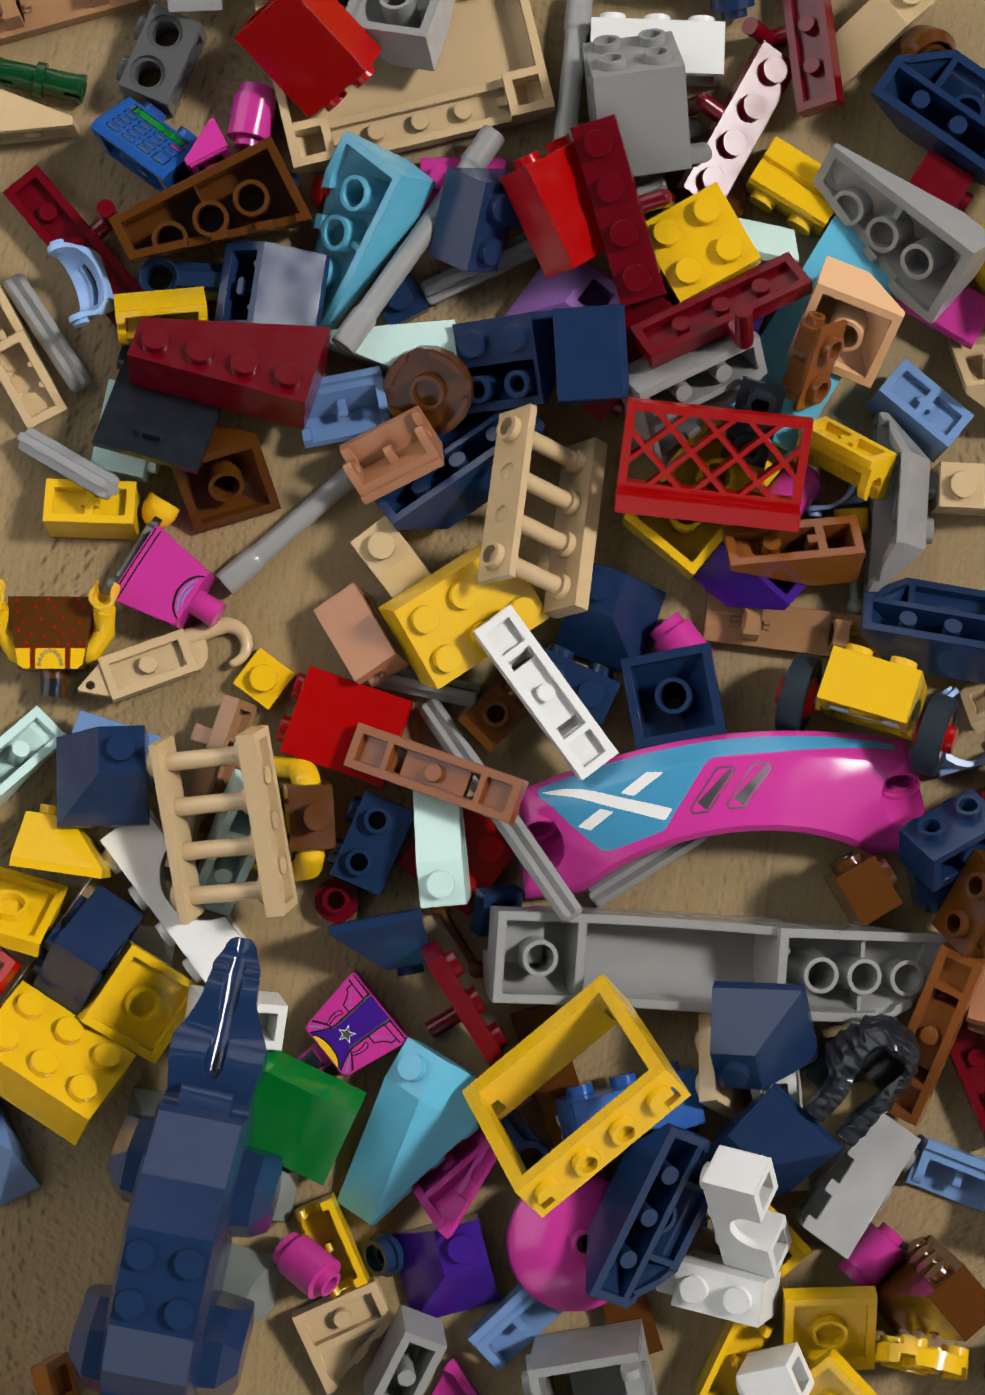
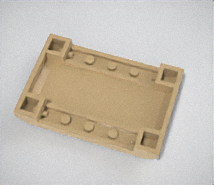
M253 0L256 11L268 0ZM455 0L448 34L435 71L394 66L380 56H377L372 64L376 69L375 73L361 87L356 89L351 84L345 89L347 95L335 108L328 112L323 107L310 118L273 80L295 173L325 171L344 131L354 133L397 154L477 135L483 125H488L498 130L532 122L555 111V103L529 0Z

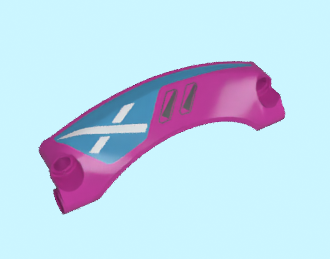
M782 730L710 735L665 743L617 755L584 780H578L571 770L535 785L527 786L518 815L573 894L584 892L614 870L649 853L681 842L725 833L745 831L800 832L838 840L871 855L899 852V828L903 827L910 820L924 815L925 807L920 792L918 773L911 770L912 750L910 743L906 740L830 731ZM520 862L525 900L545 898Z

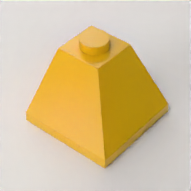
M40 803L39 812H25L10 856L9 866L99 879L115 877V873L101 855L103 850L86 828H57L56 805Z

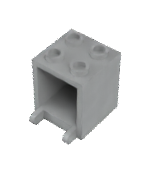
M652 28L641 31L638 36L620 38L616 35H602L596 37L593 42L582 43L589 122L613 114L616 115L633 176L691 169L692 164L705 163L712 158V150L709 144L705 142L690 144V138L699 136L703 127L698 118L688 117L685 64L672 31L665 32L662 29Z
M642 1319L535 1336L531 1353L526 1354L527 1371H522L521 1373L524 1395H556L553 1376L569 1373L573 1395H658Z

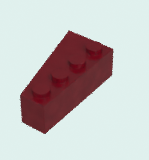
M141 317L127 353L130 384L305 430L330 357L331 327Z

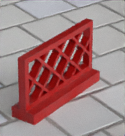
M628 397L614 497V512L798 533L801 519V500L814 423L813 417ZM636 411L656 413L665 426L645 441L634 427ZM666 414L679 416L671 421ZM689 417L702 418L712 431L691 446L677 429V426ZM712 419L724 420V422L717 426ZM736 422L749 423L758 436L737 451L723 432ZM758 424L769 425L770 427L763 431ZM783 427L801 429L799 445L784 456L769 439V437ZM671 432L684 447L685 451L665 465L651 446ZM633 436L639 446L631 451ZM718 437L731 456L711 470L698 455L697 451ZM764 442L777 458V461L759 475H756L743 457ZM644 451L659 468V471L647 480L627 478L629 463ZM689 457H692L705 473V476L693 485L680 484L671 471ZM797 457L796 469L794 470L789 462ZM738 462L751 480L738 490L726 489L717 476ZM784 467L794 480L792 495L772 494L763 481ZM665 476L669 482H660L659 480ZM711 481L716 488L705 487V485ZM758 487L762 493L750 491Z

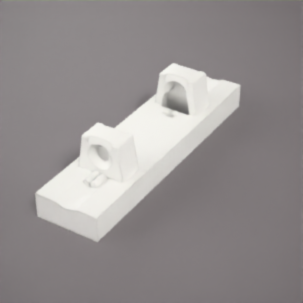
M511 604L471 632L578 780H584L619 753ZM531 657L517 669H512L519 662Z

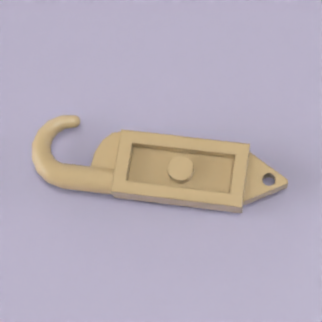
M221 617L214 627L201 623L184 630L182 628L97 658L98 665L78 687V692L111 698L113 703L197 674L205 667L208 659L206 640L226 633L235 635L241 644L240 652L229 662L230 666L235 668L243 664L250 656L253 648L252 635L247 626L239 620L230 617ZM93 683L95 686L89 690L86 688V685Z

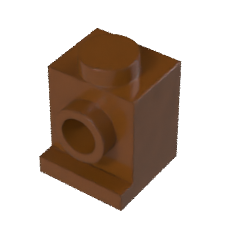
M496 682L457 721L490 753L528 714L522 709L524 705L508 684L502 689ZM492 706H500L505 712L503 720L498 723L491 722L487 717L488 709Z

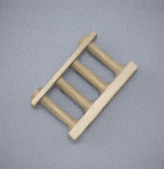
M530 403L499 414L482 548L479 555L477 583L485 586L514 577L527 581L546 591L543 613L557 619L588 611L608 444L594 437L565 447L534 431L537 406ZM532 450L561 464L559 487L529 472ZM526 492L556 506L554 528H550L524 515ZM521 534L551 548L548 571L518 557Z
M268 725L247 728L235 736L236 742L233 746L177 752L174 735L164 736L148 745L147 770L155 782L173 884L170 890V900L173 909L178 913L180 925H187L204 913L203 904L258 899L261 904H264L266 918L284 916L298 904ZM236 765L238 769H241L244 787L239 792L184 797L180 770ZM243 810L245 814L249 815L251 827L249 836L192 842L188 815ZM251 855L253 859H256L259 874L257 881L200 886L196 860Z

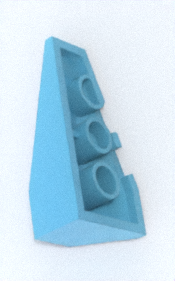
M344 131L325 170L322 186L330 188L329 196H326L323 213H316L313 227L319 229L315 252L330 257L321 326L331 327V330L337 326L415 225L436 184V181L407 159L348 131Z
M408 1037L384 1078L337 1202L369 1225L374 1226L413 1190V1185L431 1168L436 1169L446 1159L445 1155L462 1139L467 1140L477 1131L480 1125L469 1107L462 1090L479 1076L431 1045Z

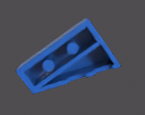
M678 1061L670 1062L691 1096L639 1139L644 1138L667 1123L683 1129L706 1123L703 1106L699 1103V1097L695 1088L696 1075L693 1068L679 1067ZM635 1071L608 1077L609 1085L593 1088L592 1082L571 1085L565 1088V1096L554 1098L563 1141L638 1079L636 1078Z

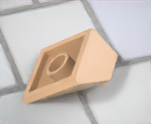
M827 256L801 319L807 317L808 312L815 311L826 316L824 322L826 324L844 319L847 320L848 323L843 336L844 348L835 361L832 373L871 388L904 318L905 311L870 272ZM800 319L786 355L792 356L796 354L805 359V354L793 348L800 327Z

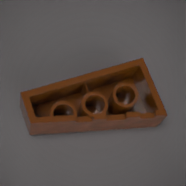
M271 136L108 218L127 257L134 264L159 256L167 257L225 244L226 241H238L314 223Z
M932 1235L925 1240L919 1237L903 1250L905 1253L903 1255L904 1258L889 1271L877 1286L875 1284L872 1285L876 1287L878 1297L877 1311L898 1335L908 1332L910 1335L920 1336L924 1333L928 1338L932 1339L940 1335L944 1340L966 1342L985 1325V1289L967 1267Z

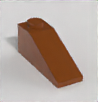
M857 515L800 520L798 533L744 526L722 528L730 571L804 585L819 586L857 582L866 554Z

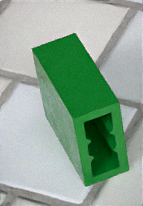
M267 1050L268 1061L265 1075L254 1096L255 1126L252 1146L282 1156L283 1167L320 1185H324L367 1092L279 1050Z

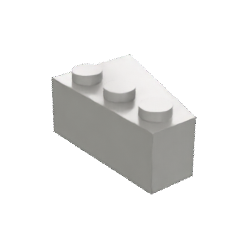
M754 331L753 345L749 349L742 350L726 334L654 369L650 367L644 357L628 364L630 397L728 408L736 401L742 376L760 380L768 373L760 335ZM624 398L622 401L626 413L627 398ZM636 411L634 427L645 441L665 426L656 413ZM666 414L671 421L679 416ZM689 417L677 426V429L684 437L688 436L692 439L702 430L699 425L704 420L702 418ZM670 432L652 445L651 448L664 463L669 459L666 453L677 445L679 441ZM632 436L634 445L638 447L639 444Z
M885 1113L882 1114L879 1120L869 1128L866 1136L860 1138L854 1147L849 1146L843 1141L840 1143L843 1147L827 1161L810 1185V1190L805 1192L792 1210V1215L803 1228L848 1260L876 1212L893 1191L892 1186L902 1171L906 1172L917 1159L920 1150L916 1147L921 1139Z

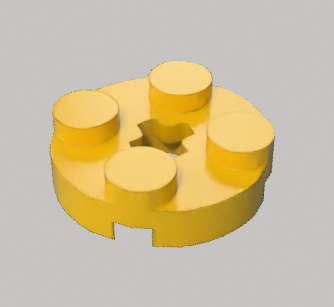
M901 1334L900 1338L880 1335L876 1347L875 1363H881L880 1365L894 1370L927 1376V1374L938 1375L939 1371H942L941 1379L964 1381L967 1379L969 1349L942 1344L941 1348L928 1346V1339L907 1334Z

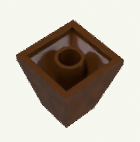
M216 424L198 474L172 468L196 534L281 509L256 433Z

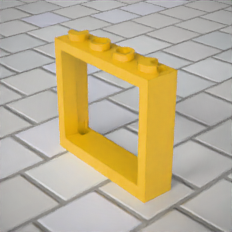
M601 974L462 1090L469 1107L515 1193L542 1218L691 1096L629 1000L604 974ZM619 1023L649 1070L527 1170L500 1120Z

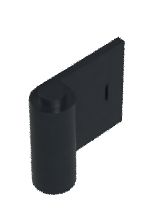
M131 343L130 345H122L117 361L119 373L93 437V446L198 474L222 408L130 384L127 353Z

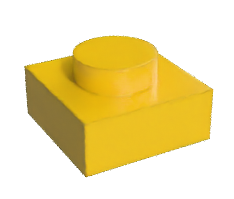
M259 648L234 680L233 684L270 711L297 675L262 648Z

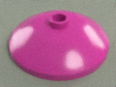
M594 1175L543 1218L522 1199L515 1206L507 1230L508 1260L519 1284L531 1297L540 1303L557 1310L569 1312L586 1311L607 1303V1301L588 1295L585 1291L587 1250L580 1252L577 1249V1240L582 1235L587 1236L589 1225L611 1183L608 1180Z

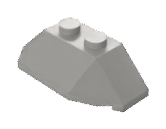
M879 412L872 419L871 440L897 453V457L884 499L876 501L870 498V494L868 497L867 508H869L870 521L865 534L866 554L863 568L862 596L866 592H878L925 551L926 544H932L934 535V518L927 517L928 500H934L937 487L936 473H930L931 460L892 416L886 412Z

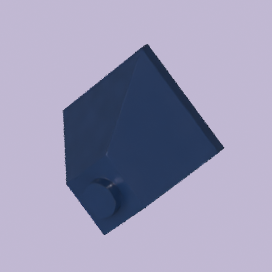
M594 563L588 611L563 617L554 644L572 651L576 657L622 672L620 659L646 654L651 639L650 632L655 628L666 592L631 575Z
M710 642L620 659L636 749L727 733Z
M145 725L100 726L56 737L58 829L150 826L149 773L146 764L147 753L149 752V736Z
M421 907L338 922L329 926L330 936L385 970L397 969L398 977L424 972L423 963L426 962L420 948L427 945L429 939L424 912Z
M714 981L712 987L710 1057L718 1087L763 1090L818 1059L819 1049L805 984Z
M774 1083L719 1129L710 1143V1155L713 1158L718 1146L723 1145L772 1158L778 1183L775 1195L784 1196L836 1155L843 1146L815 1119L810 1117L778 1084Z

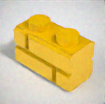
M776 136L746 184V192L751 194L749 200L763 211L772 212L773 209H776L788 217L787 224L798 233L809 236L811 232L820 236L835 213L813 183L822 164Z

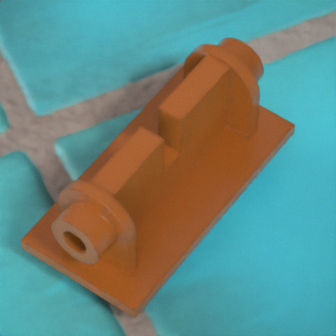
M815 311L808 312L807 317L801 319L793 348L805 354L806 358L803 359L796 354L790 356L781 386L787 387L785 398L795 401L792 408L794 411L822 403L831 388L830 376L835 361L844 348L843 336L847 327V320L844 319L826 324L824 323L826 316Z

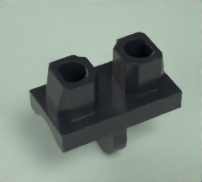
M742 376L733 409L781 414L787 387ZM742 422L733 424L727 429L726 433L727 439L737 451L758 436L749 423ZM758 424L763 431L770 427L769 425ZM774 434L769 437L771 441H773ZM763 442L745 455L743 459L747 464L765 468L770 450ZM723 445L720 457L729 458L731 454Z

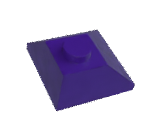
M724 542L693 575L709 594L715 596L727 607L785 610L806 586L794 582L730 571Z
M478 1211L465 1214L449 1239H446L433 1223L392 1234L401 1243L404 1251V1263L400 1275L409 1308L438 1318L501 1301Z

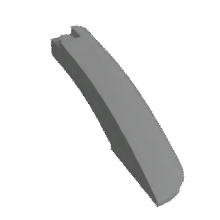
M490 906L488 948L483 949V977L487 997L492 1003L565 1005L601 974H604L629 1000L633 1008L711 1013L714 981L805 984L812 1021L860 1022L864 1015L876 1016L884 1014L894 1017L913 1007L912 1003L920 997L941 945L947 940L940 932L868 925L862 927L845 923L739 915L582 907V912L576 918L564 923L559 919L551 906Z

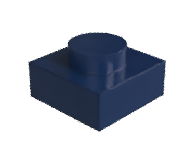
M410 272L381 312L387 325L405 324L429 312V306Z
M516 884L476 888L470 930L478 937L488 936L490 906L522 907L524 891Z

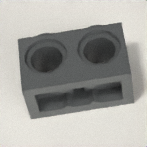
M153 3L148 16L143 14L136 25L134 40L137 42L131 56L125 55L117 70L116 79L119 81L118 85L124 97H131L141 105L146 100L164 114L174 117L208 38L203 24L176 12H168V9ZM165 32L179 34L177 41L167 47L158 45V38ZM148 72H158L161 74V79L155 86L144 87L140 85L142 76Z

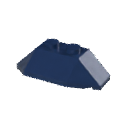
M956 49L914 55H897L871 91L870 95L899 132L925 150L929 151L931 149L975 177L973 182L985 186V69Z
M519 407L468 414L453 430L444 434H437L443 444L444 466L375 500L396 530L449 529L488 502L499 414ZM536 414L534 431L542 434L545 425Z
M907 577L885 585L878 592L864 593L860 634L887 661H890L891 656H899L916 662L918 664L917 669L922 670L924 674L985 684L984 590Z
M667 1123L627 1148L587 1230L585 1291L588 1295L624 1308H629L637 1302L638 1297L652 1291L677 1273L707 1212L708 1205L705 1194L699 1183L704 1164L712 1160L710 1141L706 1137Z

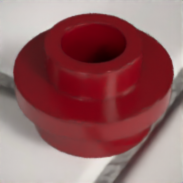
M334 877L325 880L318 886L314 895V905L316 911L323 919L335 923L343 922L351 918L357 911L359 894L353 884ZM333 891L341 892L344 895L345 903L339 909L332 908L328 903V897Z

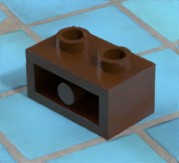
M974 849L931 923L962 957L985 959V850Z
M851 851L830 863L829 866L832 872L823 877L850 924L864 927L903 904L893 887L898 882V879L884 858L879 860L875 855H860L859 852L853 854Z

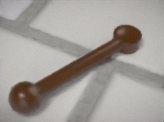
M446 906L430 907L431 912L439 915L469 964L468 972L470 976L475 979L482 978L483 963L477 961L447 913Z

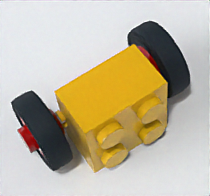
M848 643L846 649L833 645L821 682L822 661L804 654L796 655L786 676L781 678L775 695V703H777L775 729L777 731H804L814 710L820 711L822 709L825 716L912 741L913 738L914 748L911 758V770L929 777L936 776L946 753H952L957 740L959 728L954 727L958 711V700L950 696L934 693L927 704L924 714L920 717L928 689L923 671L917 669L918 664L916 662L899 656H891L890 661L873 657L874 652L871 649L857 644Z

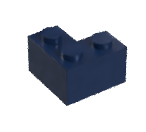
M447 167L429 252L430 257L466 272H492L498 270L506 229L522 228L499 179L513 172L512 170Z
M101 885L97 887L88 899L81 895L67 915L70 922L65 927L58 923L46 939L43 946L47 949L39 957L31 971L37 975L32 987L78 1016L127 940L132 941L145 914Z

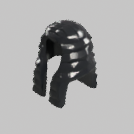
M884 1014L876 1016L864 1015L860 1022L851 1021L850 1026L846 1030H839L835 1037L828 1038L822 1053L816 1061L800 1069L805 1079L819 1089L805 1104L803 1110L816 1121L823 1123L846 1098L854 1083L866 1081L875 1086L879 1092L857 1107L834 1130V1134L840 1140L854 1147L860 1138L866 1136L869 1128L879 1120L882 1114L892 1110L895 1100L899 1099L903 1090L911 1085L912 1078L919 1071L918 1063L922 1056L921 1048L912 1030L895 1017Z

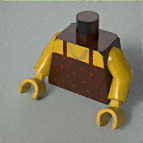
M0 579V646L9 661L18 664L19 669L40 672V697L66 698L67 672H88L90 664L97 662V658L102 657L115 636L116 607L114 603L121 590L118 583L114 582L109 596L100 592L98 587L100 581L97 579L90 589L88 597L8 596V603L4 601L6 584Z
M273 756L294 881L299 882L313 879L321 873L324 860L336 848L333 787L330 782L320 776L315 763L297 757ZM253 863L250 871L258 872L257 863Z

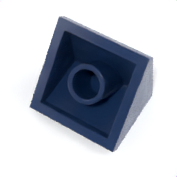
M625 305L552 309L559 408L630 397Z

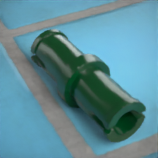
M0 57V86L32 92L33 97L41 99L44 95L77 101L78 103L84 102L88 79L86 74L81 75L49 68L48 63L40 61L37 65Z

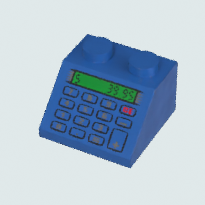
M128 97L95 119L90 126L104 152L159 192L191 177L184 159L196 142L197 137L182 126L176 131L164 122L165 114L152 103L145 100L140 105L131 97Z

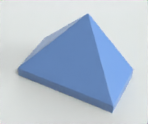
M3 1104L0 1105V1206L42 1185Z

